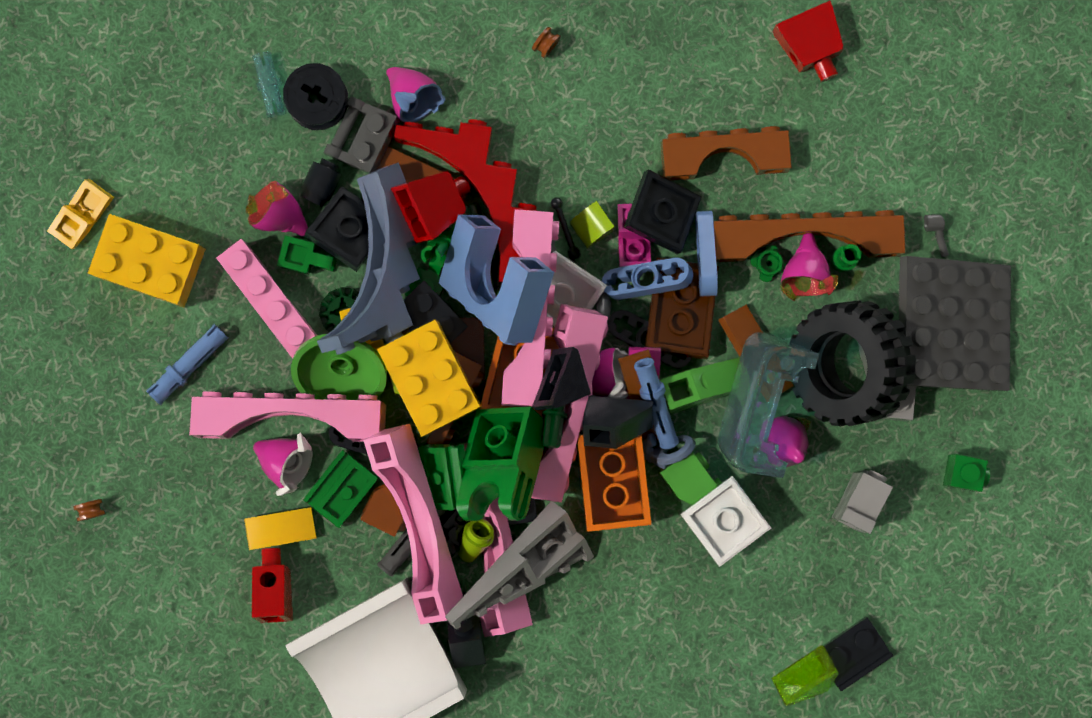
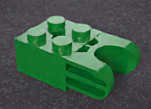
M532 407L477 409L462 463L465 471L456 501V509L463 520L478 521L483 519L489 505L498 497V507L510 521H518L526 517L544 450L542 445L544 419Z

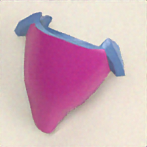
M391 67L387 69L386 75L390 81L393 109L402 122L419 121L431 112L433 114L436 113L440 105L444 104L445 97L442 95L441 88L427 75L408 68Z

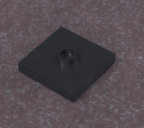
M648 169L643 173L624 228L675 254L682 253L702 196Z
M341 187L307 229L305 237L356 272L368 258L369 252L365 204L356 195Z

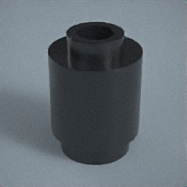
M323 158L320 163L313 161L301 186L303 191L300 196L323 207L326 200L330 201L342 174L337 172L339 166Z

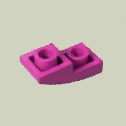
M617 204L619 267L651 262L650 241L624 228L632 204Z

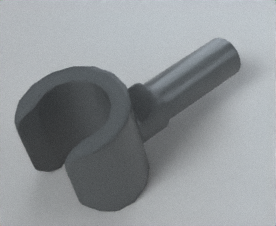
M937 214L925 215V231H935V238L941 257L948 256L949 253L943 233L945 228L944 218Z

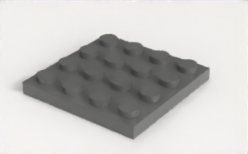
M915 256L900 257L899 320L905 326V330L902 331L905 337H911L913 346H910L911 355L916 356V364L911 367V372H915L914 382L907 384V386L1010 391L1011 265Z

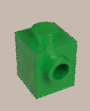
M958 454L948 455L943 486L972 492H982L983 486L987 487L990 480V468H987L988 460Z

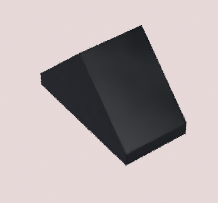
M575 347L553 349L532 408L535 410L555 409L591 394L578 349Z

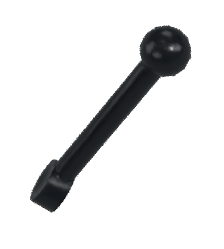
M555 197L551 200V207L556 210L569 247L568 256L570 259L575 260L581 256L578 247L574 245L561 208L563 202L560 198Z

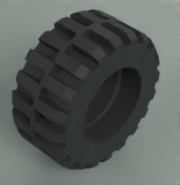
M861 301L824 305L821 309H815L810 312L807 319L801 320L796 327V331L799 333L792 335L789 342L792 351L787 353V363H790L791 371L787 372L789 381L794 382L795 388L792 390L796 398L803 399L802 406L808 413L815 411L814 416L816 419L822 422L829 421L831 425L840 427L859 425L885 418L887 414L893 413L900 407L899 401L906 400L910 393L907 384H912L915 378V372H911V367L916 364V356L911 355L910 346H913L911 337H905L902 332L905 330V326L900 320L893 321L894 315L888 309H879L878 304L872 302L862 303ZM845 334L852 336L858 341L867 359V376L863 386L857 393L842 383L835 368L836 347Z

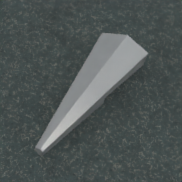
M551 501L449 611L445 618L455 629L461 627L460 622L474 615L482 617L487 614V608L499 602L507 604L545 584V578L557 572L564 574L571 570L570 565L582 559L588 562L594 558V555L586 539L576 531L568 513Z

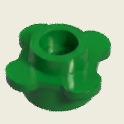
M774 245L767 246L763 253L759 255L754 254L750 259L751 265L757 268L760 273L759 278L763 282H770L774 275L783 273L787 262L782 260L781 255L778 253V248ZM767 261L772 262V265L770 267L766 265Z

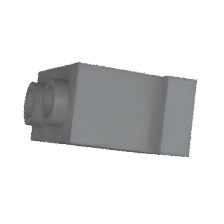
M864 470L863 473H853L831 518L858 532L871 534L876 523L875 521L893 487L885 483L887 480L885 476L875 471Z

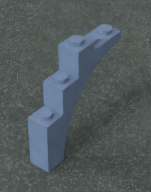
M399 162L357 178L368 222L369 252L366 272L358 297L348 314L334 330L317 341L322 353L333 350L336 351L337 355L355 348L353 342L357 340L361 343L368 340L372 342L384 339L385 343H389L402 337V331L413 326L401 294L409 291V284L419 280L420 277L408 248L417 243L391 190L396 185L406 183Z

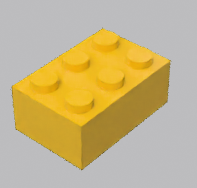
M109 214L87 274L185 308L206 249L199 244Z
M433 320L377 349L421 437L482 407L437 320Z

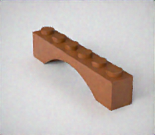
M883 210L875 212V216H863L861 211L845 212L844 217H832L830 212L812 214L813 218H800L798 213L782 214L781 219H769L767 214L751 215L750 220H737L735 215L719 216L718 221L713 222L716 262H744L755 251L771 242L786 237L804 235L805 233L829 237L846 244H854L868 258L900 257L905 254L904 215H894L893 210Z
M454 351L473 390L476 391L484 376V373L480 372L482 365ZM453 422L430 433L426 444H449L455 432L451 428ZM385 484L375 487L360 516V520L395 537L398 530L404 532L406 529L401 511Z

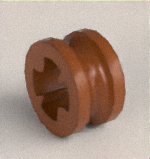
M547 27L540 34L532 46V50L535 52L537 50L542 53L541 57L544 59L552 52L561 38L559 34L553 35L550 27Z
M102 499L73 506L74 511L76 510L79 513V516L76 518L77 522L105 515V510L100 509Z

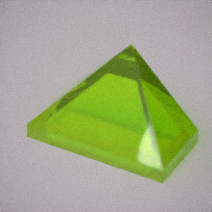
M820 645L771 679L785 706H791L827 692L839 673L824 645Z

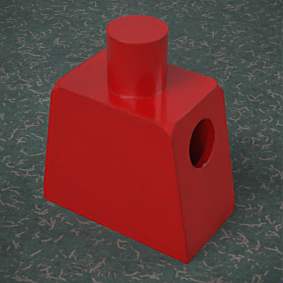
M830 0L775 25L772 31L775 38L800 73L814 67L821 82H825L838 75L832 59L839 56L844 48Z
M444 171L391 188L416 243L433 240L454 223L458 215H463L466 212V207L461 197L470 192V185L464 177L459 176L453 180L451 174L448 171Z
M280 548L261 549L262 566L252 567V618L260 623L293 621L291 571L287 566L281 565ZM276 577L275 584L268 587L269 580Z

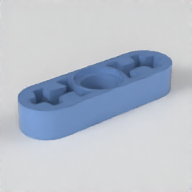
M696 211L695 229L700 296H717L718 281L713 212Z
M675 257L610 269L604 274L602 282L607 285L604 290L606 294L612 299L622 300L684 289L692 282L693 270L685 260ZM679 267L684 273H680L679 279L675 280L671 274L676 273V268ZM660 270H662L667 276H662ZM648 271L654 272L655 278L653 283L649 286H641L640 277L642 274ZM617 278L625 282L618 285V290L611 286L616 284ZM631 281H632V284H633L634 288H633L629 283H626V282H631Z

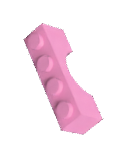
M240 239L216 257L292 359L297 349L304 342L318 336L286 297L247 242Z

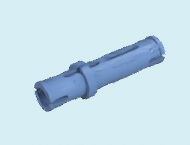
M213 324L172 366L169 364L165 368L166 372L146 392L158 404L162 405L180 385L184 386L187 383L186 379L228 337Z
M652 358L640 359L634 364V369L637 372L641 385L639 390L641 398L646 401H653V425L660 448H673L679 443V439L664 397L666 391L664 384L659 381L654 360Z

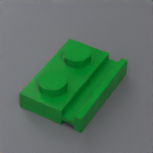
M423 444L419 446L418 451L436 510H455L457 496L465 471L462 467L465 456L464 444L452 446V444Z
M342 450L303 501L312 506L336 527L341 528L378 481L379 477L346 451Z

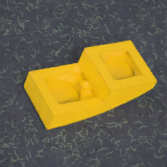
M84 179L70 203L63 205L47 232L69 248L75 249L109 206L114 196L92 180Z
M311 507L244 519L249 550L316 539Z

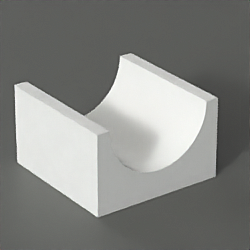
M408 578L285 645L291 657L296 658L314 681L332 718H430L465 698L467 688L457 669H454L453 662L432 623L420 624L411 595L412 586Z

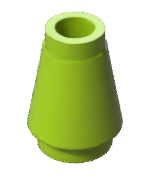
M484 519L470 521L465 525L458 552L463 561L473 562L493 543L494 529L492 525Z

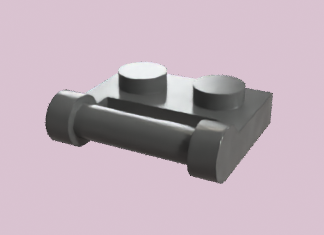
M350 96L346 104L348 109L331 144L326 145L323 153L356 169L371 173L378 169L395 134L396 125H399L401 120L396 115ZM359 113L366 115L348 153L342 151Z

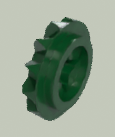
M340 287L330 291L321 301L319 317L323 327L328 332L334 330L341 322L340 316L331 315V312L341 309L342 299H344L347 308H351L358 297L359 292L357 290Z

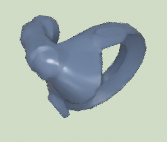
M649 433L643 439L644 458L649 463L665 469L666 465L679 462L690 455L695 448V441L691 436H678L679 442L684 441L686 442L680 450L667 454V451L670 449H662L659 445L654 449L652 448L656 446L657 440L653 433Z

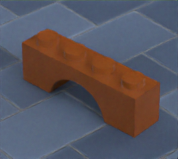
M778 126L761 128V132L749 133V129L746 128L733 129L727 135H718L717 131L699 132L698 137H686V133H672L667 135L668 139H662L661 142L663 177L671 181L695 179L700 165L707 158L723 152L734 153L746 159L753 167L756 175L788 173L792 168L789 130L780 131Z

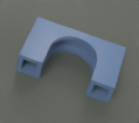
M458 215L439 284L449 292V296L457 299L464 305L466 311L474 314L482 321L484 327L491 329L499 336L501 342L513 346L518 343H532L554 271L536 257H510L500 291L496 296L491 283L490 270L501 229L484 215Z

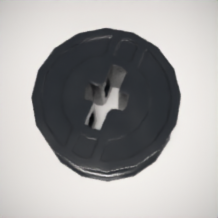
M310 63L296 68L287 78L283 88V100L292 118L302 127L310 130H326L335 126L344 117L348 108L346 106L348 91L340 75L331 67L320 63ZM310 90L317 95L318 91H320L326 103L323 104L316 99L312 103L313 101L306 92Z

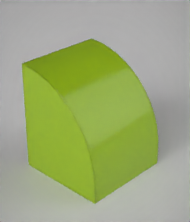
M597 201L589 205L570 221L571 226L587 249L614 230V225Z

